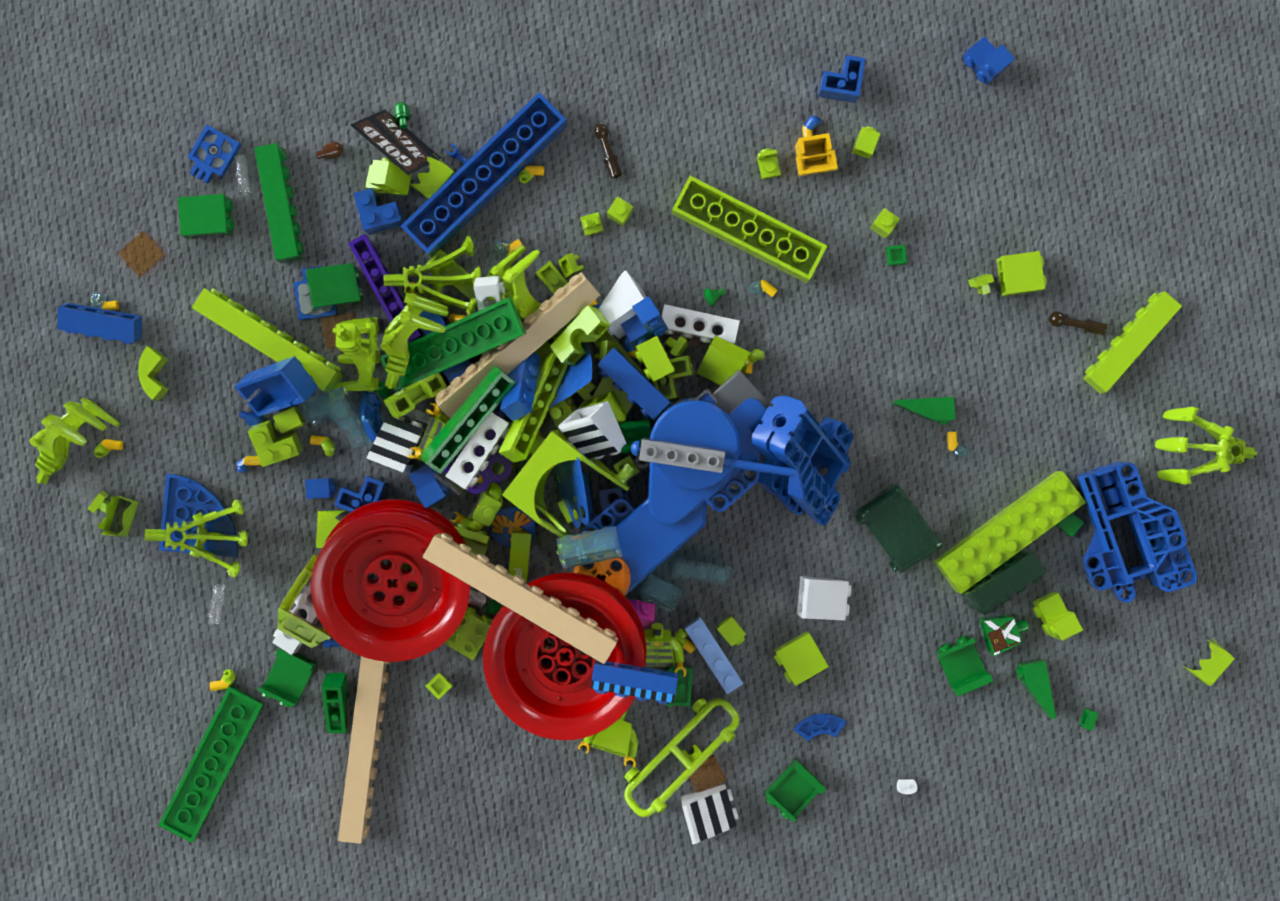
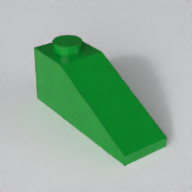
M954 397L892 401L894 406L931 422L937 421L938 425L949 424V421L955 420Z
M1035 659L1018 662V668H1016L1017 678L1021 680V683L1045 715L1051 719H1056L1046 661Z
M326 673L321 689L327 733L346 734L348 700L346 673Z

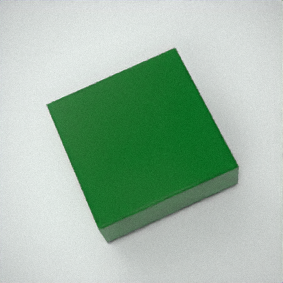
M905 244L885 247L887 266L907 264Z
M1071 513L1057 523L1056 526L1069 537H1073L1084 522Z
M1085 707L1079 725L1093 731L1098 712Z

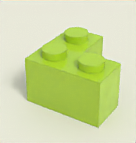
M382 158V161L373 160V164L369 166L365 187L368 189L372 188L377 193L408 196L412 174L407 175L388 158Z
M657 336L636 346L638 351L635 354L640 364L644 363L647 367L644 369L648 380L653 379L655 383L675 373Z
M690 356L669 359L675 373L654 383V386L668 400L679 398L675 379L694 375Z
M271 420L254 425L247 431L262 467L297 456L303 450L296 432L277 437Z
M1051 592L1033 601L1035 606L1033 611L1037 618H1041L1043 622L1041 626L1047 636L1049 635L1063 641L1083 631L1075 613L1067 611L1059 593Z

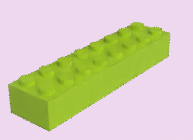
M689 176L672 209V215L806 284L810 281L827 248V245L692 176Z
M204 288L191 307L276 362L295 356L302 363L307 373L314 379L319 389L324 392L333 394L335 384L340 383L345 375L340 372L342 370L341 367L329 361L324 362L326 358L318 353L308 352L309 347L296 340L292 341V336L277 330L276 326L262 320L260 316L245 309L243 305L229 299L227 295L213 288L210 291Z
M1055 471L933 562L955 592L962 594L1086 502L1063 471Z

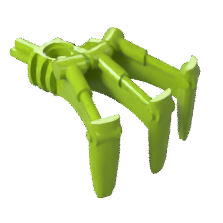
M466 237L461 248L437 261L432 260L422 267L417 265L416 269L413 266H410L409 269L403 267V274L384 275V286H404V293L407 291L415 293V290H417L419 295L425 294L430 297V300L437 303L440 302L449 306L454 305L467 309V316L475 313L478 309L476 298L471 299L468 303L444 295L441 290L443 286L455 285L460 282L472 281L474 285L475 279L482 277L481 268L478 266L469 275H440L441 268L450 264L452 260L466 253L467 256L470 255L471 257L474 255L475 250L471 237ZM429 272L432 274V276H423ZM411 276H416L419 278V281L412 284L408 279ZM423 284H427V285H432V284H433V289L428 288L427 286H425V285H423Z
M524 245L493 266L486 275V277L499 275L500 283L503 282L505 287L503 299L512 297L520 318H526L529 314L534 313L542 304L537 302L529 293L524 276V271L536 260L540 252L538 250L531 252L511 268V264L526 249ZM559 331L551 337L554 341L559 336Z
M406 292L404 303H407V305L385 329L381 343V349L389 356L385 368L388 372L385 386L389 389H396L399 377L405 375L410 358L408 338L415 330L420 328L439 333L445 332L443 325L418 315L426 311L448 316V307L415 293Z
M378 318L353 319L336 324V328H333V333L336 334V347L344 352L338 356V362L355 364L358 369L359 378L357 380L336 383L335 389L340 391L369 392L378 390L379 378L372 377L376 363H381V350L378 349V338L376 337L377 332H379ZM367 333L368 338L362 339L361 334Z
M86 398L80 399L82 406L80 403L73 401L65 403L63 407L66 408L67 413L61 418L53 414L46 416L41 422L46 428L40 430L29 439L30 444L37 447L40 452L35 466L40 469L36 477L37 483L47 484L51 475L63 468L68 458L71 441L81 446L87 443V440L77 432L85 422L101 431L106 430L107 427L96 416L117 427L120 426V423L95 404L94 401Z
M1191 406L1188 408L1170 409L1164 412L1163 418L1192 422L1211 434L1218 444L1188 443V438L1170 437L1157 440L1155 447L1159 450L1186 453L1187 448L1202 449L1203 451L1216 452L1217 456L1210 462L1190 470L1185 468L1160 470L1157 472L1158 478L1164 481L1184 485L1192 484L1190 479L1192 476L1220 470V472L1230 471L1229 464H1241L1244 462V458L1254 459V455H1257V452L1254 451L1255 448L1246 447L1244 440L1234 438L1232 436L1234 432L1232 427L1224 426L1223 428L1196 416L1199 408Z
M236 499L231 503L233 507L205 515L202 512L192 516L194 521L188 523L182 521L181 526H178V522H174L173 526L167 523L166 530L145 529L144 541H165V548L172 546V550H176L177 546H180V551L190 550V555L196 558L201 556L211 562L213 561L227 568L228 575L236 577L240 572V562L232 561L229 564L217 558L215 554L204 549V543H206V540L238 541L240 546L246 547L248 545V532L241 530V532H238V535H225L217 532H207L205 526L207 525L206 522L235 512V514L243 515L245 509L242 501ZM197 527V533H185V530ZM180 531L182 538L179 541L172 540L170 538L172 532ZM196 539V543L192 546L186 543L185 540Z

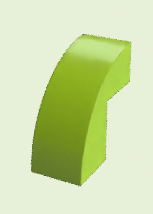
M146 346L139 360V380L145 393L152 400L160 401L169 389L154 377L168 359L155 348Z

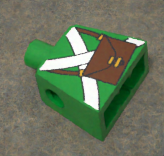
M1010 614L978 618L988 653L993 656L1021 644L1022 641L1019 633L1029 631L1026 620L1016 622L1015 617Z

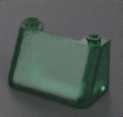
M890 484L854 510L857 514L854 516L861 526L864 524L870 529L890 557L889 560L891 562L888 564L894 572H904L943 547L905 492L897 484Z

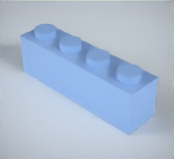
M699 616L685 625L686 632L725 692L729 694L743 685L739 675L702 618Z

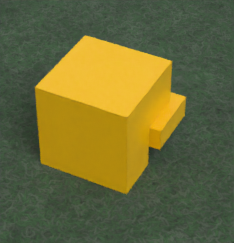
M829 133L798 139L795 149L799 177L836 171L838 169L835 150H831L832 145Z

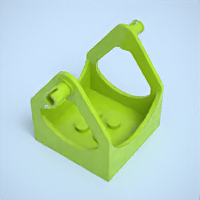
M557 429L550 432L502 495L538 524L564 539L565 542L556 552L562 558L567 559L574 548L582 549L583 544L546 507L544 487L552 469L558 463L577 460V457L580 461H584L587 465L626 491L630 488L627 485V481L636 469L626 462L621 471L615 474L600 459L595 460L591 458L593 460L591 461L580 453L562 431ZM535 508L545 514L558 528L540 518Z

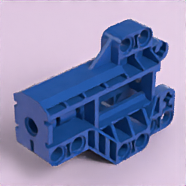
M785 395L775 397L771 401L773 406L767 408L761 419L763 424H758L751 440L752 444L766 458L763 464L796 469L795 477L760 472L757 482L767 493L776 496L791 513L801 515L806 512L816 523L824 526L829 522L840 502V494L834 485L841 473H845L850 467L851 461H848L850 457L846 452L853 441V433L844 422L830 417L824 418L819 424L800 400ZM828 468L825 475L821 476L819 474L821 469Z
M1116 461L1075 476L1095 531L1087 552L1081 560L1087 580L1092 587L1097 590L1112 588L1116 598L1128 603L1133 601L1136 596L1133 580L1148 577L1152 585L1165 592H1172L1191 586L1197 581V573L1186 545V536L1177 511L1147 497L1139 472L1133 463ZM1125 466L1126 471L1122 474V468ZM1114 484L1113 487H1109V488H1106V489L1101 490V487H1105V486H1109V485ZM1130 485H1132L1131 492L1128 491ZM1119 502L1121 503V505H1116L1110 508L1107 507L1109 505L1117 504ZM1123 515H1127L1143 563L1125 568L1109 520ZM1146 522L1149 526V528L1145 529L1144 523ZM1150 539L1154 540V543L1152 545L1150 543ZM1095 557L1097 560L1095 566L1089 567L1088 560ZM1188 571L1191 572V580L1188 582H1184L1188 577ZM1097 576L1103 577V582L1100 585H1095L1094 580ZM1123 588L1128 591L1125 593L1126 596L1121 595Z

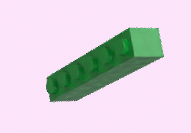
M277 143L254 147L275 260L279 263L303 259L304 246L302 242H299L298 235L301 234L299 224L295 221L297 209L294 204L292 205L291 198L294 197V193L288 183L290 172L288 167H285L284 160H287L285 149H282Z
M495 365L420 455L425 464L441 474L516 382Z

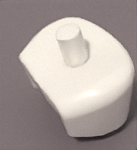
M470 590L468 603L481 608L486 603V597L480 591Z
M914 779L898 780L897 790L902 794H913L918 789Z

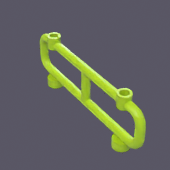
M703 697L698 699L692 706L697 715L641 772L635 766L625 774L624 777L629 782L624 792L625 801L638 816L645 818L650 817L656 811L659 814L662 813L668 806L665 802L724 741L728 744L736 737L733 732L739 726L740 718L738 712L728 701L723 698H715L709 702ZM722 706L732 717L731 724L724 728L719 736L692 763L677 745L714 707ZM672 752L687 769L660 797H657L651 803L648 809H642L632 798L633 790Z

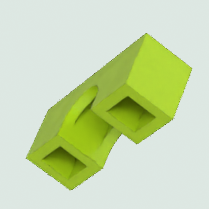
M587 305L581 310L576 319L568 324L565 331L555 339L550 347L562 363L573 366L586 353L581 347L582 336L586 333L588 336L599 339L611 324L598 308Z
M436 373L401 389L383 401L392 417L400 418L415 409L416 404L425 399L433 398L441 390L446 389L447 386L440 373Z

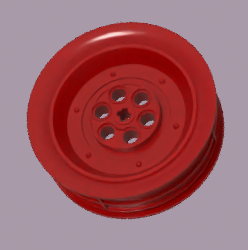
M391 499L372 502L346 515L330 532L323 548L318 554L312 571V602L324 629L336 642L347 650L376 661H407L424 656L440 647L453 635L464 618L469 602L470 585L424 559L423 555L433 537L438 533H446L453 537L455 543L466 545L455 526L432 508L427 507L425 509L423 504L407 500ZM388 559L392 564L385 565L382 560ZM402 564H410L412 568L404 569ZM369 574H377L379 578L372 579ZM414 581L418 586L411 587L408 583ZM381 591L385 596L379 597L375 592ZM401 595L404 597V600L399 601L395 596Z
M573 572L550 574L527 584L530 587L536 586L544 591L543 594L549 598L553 596L559 599L564 607L576 609L580 612L579 615L581 617L593 619L598 623L597 626L603 630L607 628L613 631L618 641L606 661L645 668L647 646L642 622L632 604L612 585L591 575ZM503 606L493 619L486 635L483 650L485 679L498 707L511 721L522 729L537 736L553 740L586 738L613 725L628 710L636 697L630 695L628 697H619L613 692L600 694L595 692V689H590L596 659L508 607ZM546 638H552L555 641V646H548L545 641ZM566 652H569V657L567 656L566 658H564L562 656ZM543 658H549L552 661V665H544ZM580 663L586 665L587 671H579L577 665ZM565 671L568 674V678L562 679L559 677L558 672Z

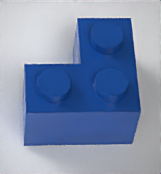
M985 36L962 56L966 66L972 68L976 72L977 79L986 85L1004 72L1015 59L1003 44L995 49Z
M846 55L842 64L841 74L824 71L820 81L818 97L856 103L860 95L866 58Z
M372 188L353 193L363 230L367 234L398 227L404 223L400 206L396 202L380 206L377 193Z
M649 296L633 305L632 307L636 315L620 324L635 349H637L636 346L655 336H662L668 330L666 323Z
M428 465L422 466L409 475L417 488L415 493L425 509L427 507L432 508L451 496L449 493L451 488L446 481L443 482L439 477L441 474Z
M366 476L360 492L347 487H341L334 506L352 512L366 504L381 501L389 483L372 476Z

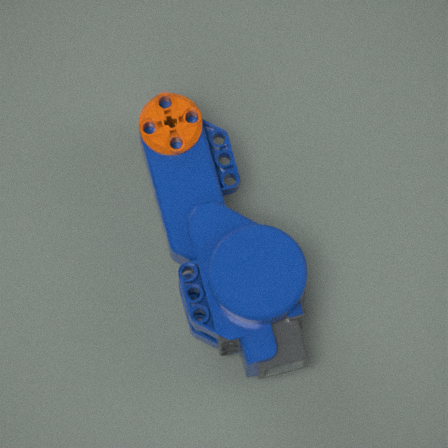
M738 370L714 392L710 389H705L697 397L685 398L671 405L657 420L650 439L725 450V458L760 463V452L752 444L751 439L758 424H763L761 419L770 403L747 377ZM650 462L649 496L637 507L628 498L619 497L584 528L583 555L576 564L573 573H582L599 578L612 585L625 596L705 526L707 503L715 511L721 512L726 510L757 483L759 471H754L753 475L747 476L745 472L748 470L723 466L722 473ZM733 483L740 485L735 489L730 487ZM717 497H723L724 500H723V501H717L715 498H717ZM618 502H624L627 509L619 511L616 505ZM602 516H611L612 523L605 524L602 521ZM588 528H595L597 536H590Z

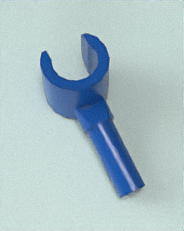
M450 144L455 151L449 153L446 150L447 154L451 158H457L465 164L468 160L459 153V149L454 144Z

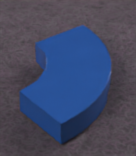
M364 391L361 400V417L371 442H374L382 427L379 417L381 402L373 391Z
M582 473L590 523L595 518L589 473Z
M814 714L801 720L793 730L808 741L820 734H830L836 737L847 721L833 714Z

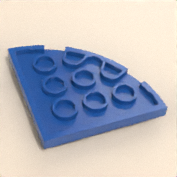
M166 474L161 529L166 530L167 523L173 526L174 522H178V526H181L182 521H186V523L194 521L192 516L202 512L205 515L227 509L212 491L199 482L180 475ZM230 514L206 522L205 528L207 532L237 535ZM197 527L185 530V533H197ZM174 531L171 533L170 538L174 541H179L182 538V533ZM186 539L185 542L194 546L196 539ZM206 540V543H204V549L215 555L238 557V541ZM160 541L159 543V550L184 553L191 552L187 549H185L184 551H180V546H177L176 550H172V546H168V548H165V541Z

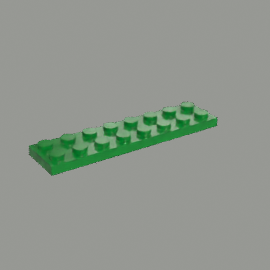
M512 297L501 300L445 326L444 333L432 332L408 343L410 358L404 376L399 377L396 389L392 388L393 391L398 392L433 374L443 372L526 335ZM387 354L380 356L384 369L389 357Z
M233 686L228 687L158 824L159 827L191 843L196 840L265 704L264 702Z

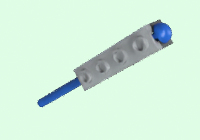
M643 438L641 445L640 441H635L631 445V452L635 456H638L640 453L639 460L718 473H722L723 466L795 477L796 469L725 458V450L650 438Z

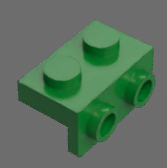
M649 420L618 423L626 441L620 453L631 452V445L635 441H640L641 445L643 438H650Z
M677 666L670 667L669 670L666 671L675 673V669ZM684 666L687 670L685 677L682 669L677 670L678 680L674 703L670 702L667 707H671V705L690 707L693 667Z

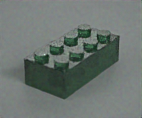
M1021 550L960 595L971 611L985 615L990 613L994 609L993 606L998 603L1003 604L1010 599V595L1015 592L1017 594L1024 591L1027 584L1041 580L1043 578L1042 575L1047 571L1034 552Z

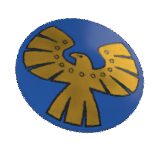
M515 507L499 510L489 526L494 540L507 548H511L512 532L530 533L532 541L536 530L533 519L521 509Z

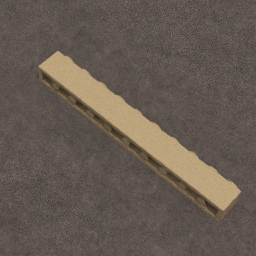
M582 272L573 276L568 284L563 288H559L553 297L544 301L539 309L525 318L522 324L526 335L496 347L489 352H485L460 377H456L446 389L441 390L435 397L438 408L451 419L495 365L506 374H509L577 316L583 308L600 296L599 292Z
M438 533L433 537L423 555L424 559L605 664L618 641L613 631L607 628L603 630L597 626L598 623L593 619L581 617L579 615L580 612L576 609L564 607L559 599L553 596L547 597L543 594V590L536 586L530 587L525 584L526 581L517 575L513 577L507 573L508 570L498 564L495 566L489 563V559L486 556L472 553V549L467 545L455 543L450 535Z
M362 656L338 841L361 844L365 838H368L370 826H367V819H370L372 807L369 806L370 799H373L374 796L372 780H375L377 768H374V763L379 757V749H376L377 741H380L382 735L379 724L384 718V710H381L382 703L386 701L387 692L384 691V684L388 683L389 672H386L387 664H390V662L376 661Z

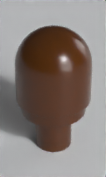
M331 142L325 144L323 150L317 151L316 155L318 159L324 157L334 159L342 155L343 147L338 142Z

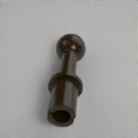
M598 124L594 129V135L601 141L606 156L603 162L607 165L610 178H618L622 176L617 161L618 156H613L607 138L609 129L604 124Z
M1058 311L1053 312L1049 317L1050 324L1055 327L1064 324L1082 328L1084 333L1091 332L1102 336L1106 332L1103 329H1107L1106 323L1090 320V318H1087L1086 321L1065 317L1063 313Z

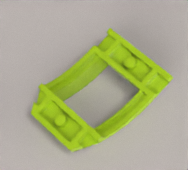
M316 554L311 557L278 609L277 629L310 648L319 645L320 642L329 640L331 636L324 629L323 625L319 628L289 610L312 576L313 567L318 557Z

